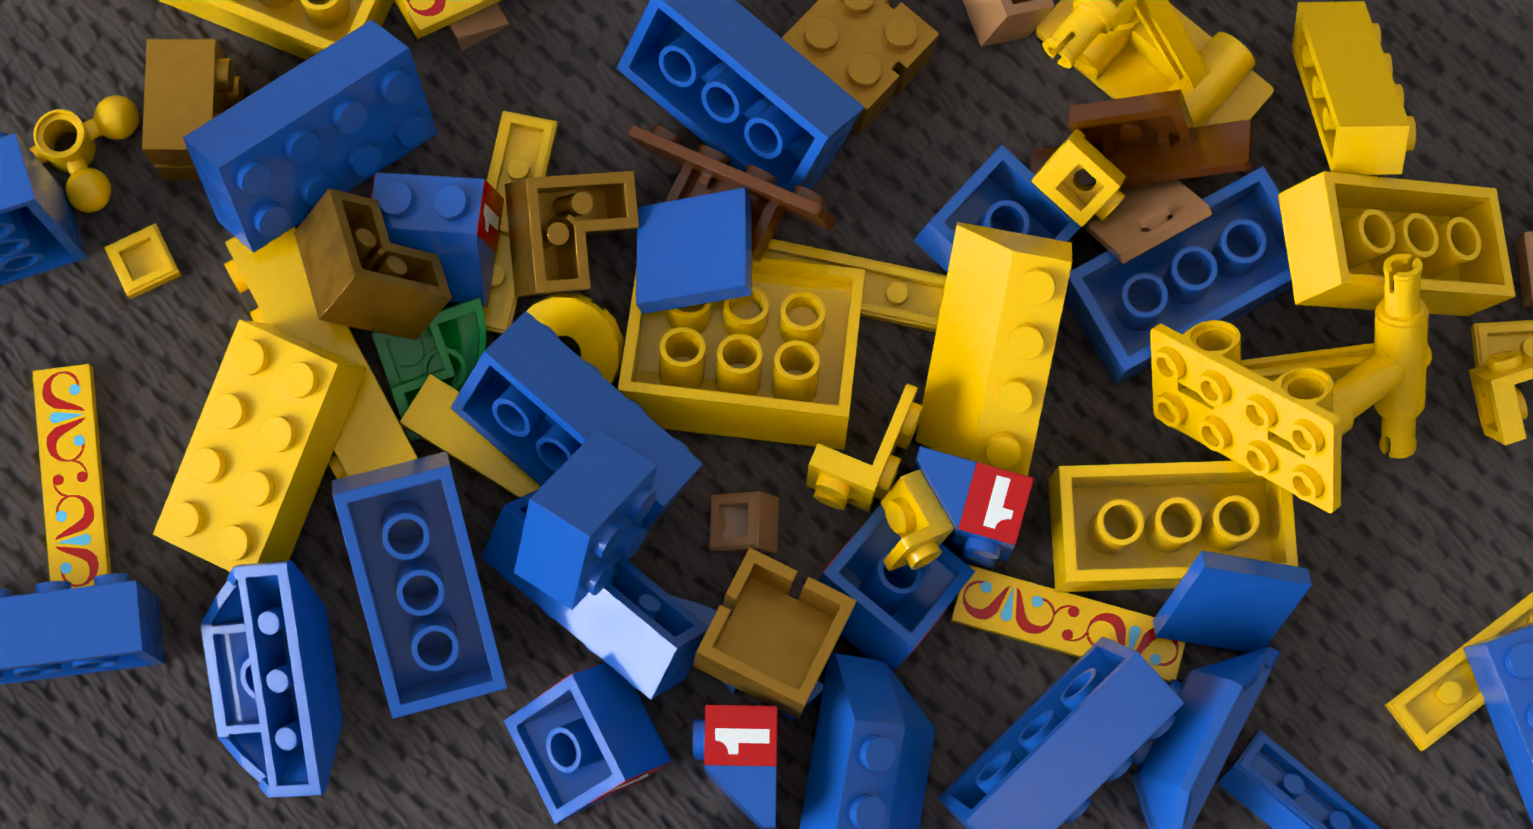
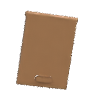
M1172 180L1119 188L1125 197L1103 221L1094 214L1083 228L1124 264L1211 216L1212 212L1210 206L1182 182Z

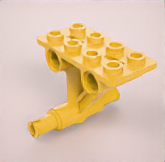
M1060 0L1036 28V36L1043 41L1042 46L1052 59L1059 54L1061 56L1057 62L1059 65L1069 69L1074 66L1113 99L1181 89L1195 127L1240 120L1250 121L1274 92L1273 87L1253 71L1255 59L1245 45L1225 32H1218L1212 38L1171 5L1169 0Z
M1402 253L1392 255L1384 261V298L1375 310L1374 343L1241 360V334L1238 328L1231 323L1219 320L1204 321L1193 326L1183 334L1161 323L1150 330L1154 416L1165 425L1188 435L1209 449L1217 451L1248 468L1254 474L1262 476L1288 490L1300 499L1328 513H1333L1341 506L1342 436L1352 428L1354 419L1372 405H1374L1376 411L1381 416V438L1379 443L1381 452L1386 454L1389 451V442V457L1407 458L1416 451V417L1425 408L1427 367L1431 364L1432 360L1431 349L1428 345L1429 310L1423 300L1420 299L1422 261L1418 257L1413 260V255Z

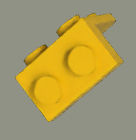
M906 384L873 465L819 443L817 444L809 462L806 483L807 487L815 489L813 497L817 501L839 510H845L847 503L869 512L875 498L883 500L892 488L901 462V458L893 455L897 446L905 450L908 449L920 420L919 417L923 406L914 403L918 387Z

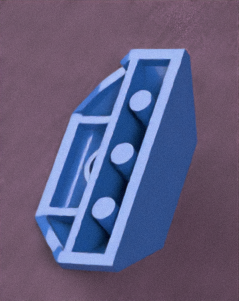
M292 560L234 566L226 578L227 582L217 594L200 624L218 739L238 763L259 782V788L268 798L322 795L327 791L343 722L326 605Z
M1272 647L1264 648L1192 670L1184 676L1181 683L1173 678L1170 680L1168 685L1184 704L1174 713L1175 721L1163 735L1154 740L1147 739L1131 755L1133 762L1139 765L1132 779L1149 829H1192L1281 653L1280 651Z
M831 653L827 663L799 829L920 828L936 728L885 661Z

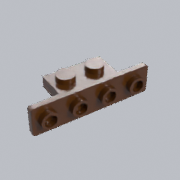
M1181 89L1073 105L1069 108L1068 124L1072 133L1078 128L1086 135L1085 139L1126 175L1120 188L1245 171L1250 169L1252 165L1253 128L1249 120H1240L1195 127ZM1059 147L1033 151L1031 154L1030 171L1036 175L1038 170ZM1085 169L1077 171V179L1082 185L1092 186L1096 183V179Z
M632 125L627 134L643 150L682 167L665 202L746 188L751 196L752 259L759 262L785 212L832 231L837 221L823 207L826 199L816 192L800 185H795L792 192L776 186L778 181L776 177L753 165L748 164L744 172L728 165L730 159L711 147L700 144L697 152L681 145L683 139L661 126L653 125L649 132Z

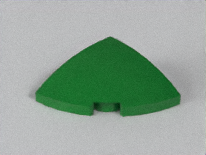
M480 297L443 308L416 341L371 331L401 419L430 374L460 392L486 347V322ZM405 428L409 442L420 438Z

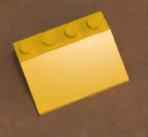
M763 257L760 262L752 259L751 296L642 314L636 305L635 275L618 391L629 400L639 404L644 409L646 415L662 429L814 447L819 443L831 449L845 450L865 269Z

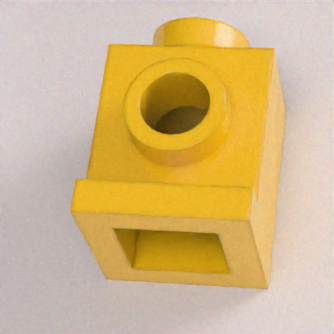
M1077 128L1038 170L1031 182L1076 223L1083 227L1094 214L1103 221L1123 200L1125 195L1119 188L1124 182L1126 175L1085 139L1086 135ZM1085 169L1096 179V183L1092 186L1082 185L1077 179V171Z

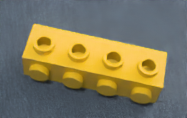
M1365 1L1298 2L1292 53L1331 172L1367 176L1402 174L1406 151H1413L1415 147L1416 123L1413 116L1406 115L1402 85L1395 84L1393 80L1390 53H1383L1380 25L1372 23Z

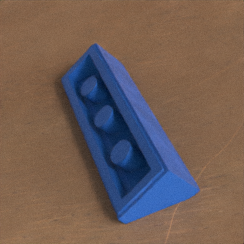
M1261 730L1257 732L1217 782L1273 829H1355L1352 825L1357 829H1381Z

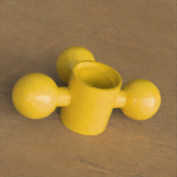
M112 95L100 101L95 108L94 118L82 122L71 111L57 109L47 112L36 123L33 134L36 145L29 149L41 164L49 161L56 169L70 174L65 188L66 197L69 203L77 210L92 213L99 211L109 202L111 197L109 179L101 171L88 167L96 151L94 139L102 135L112 140H122L131 136L139 124L138 109L130 99L120 95ZM69 132L77 133L76 142L70 149L62 152L54 151L55 142L61 135Z

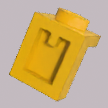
M1517 350L1493 354L1487 358V365L1471 369L1469 374L1480 422L1485 435L1503 445H1508L1527 439L1523 420L1528 416L1527 405L1522 392L1515 384L1533 379V358L1521 354V351Z
M919 469L901 476L880 502L885 510L889 526L901 537V540L883 560L888 571L895 570L906 564H909L912 570L929 564L941 555L942 551L939 546L955 529Z

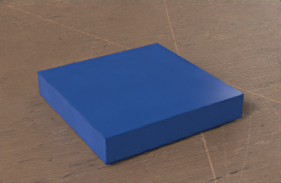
M746 188L637 207L639 228H637L636 305L642 314L752 295L751 196Z
M1201 551L1154 618L1155 637L1244 652L1264 649L1312 586L1309 570L1302 567Z

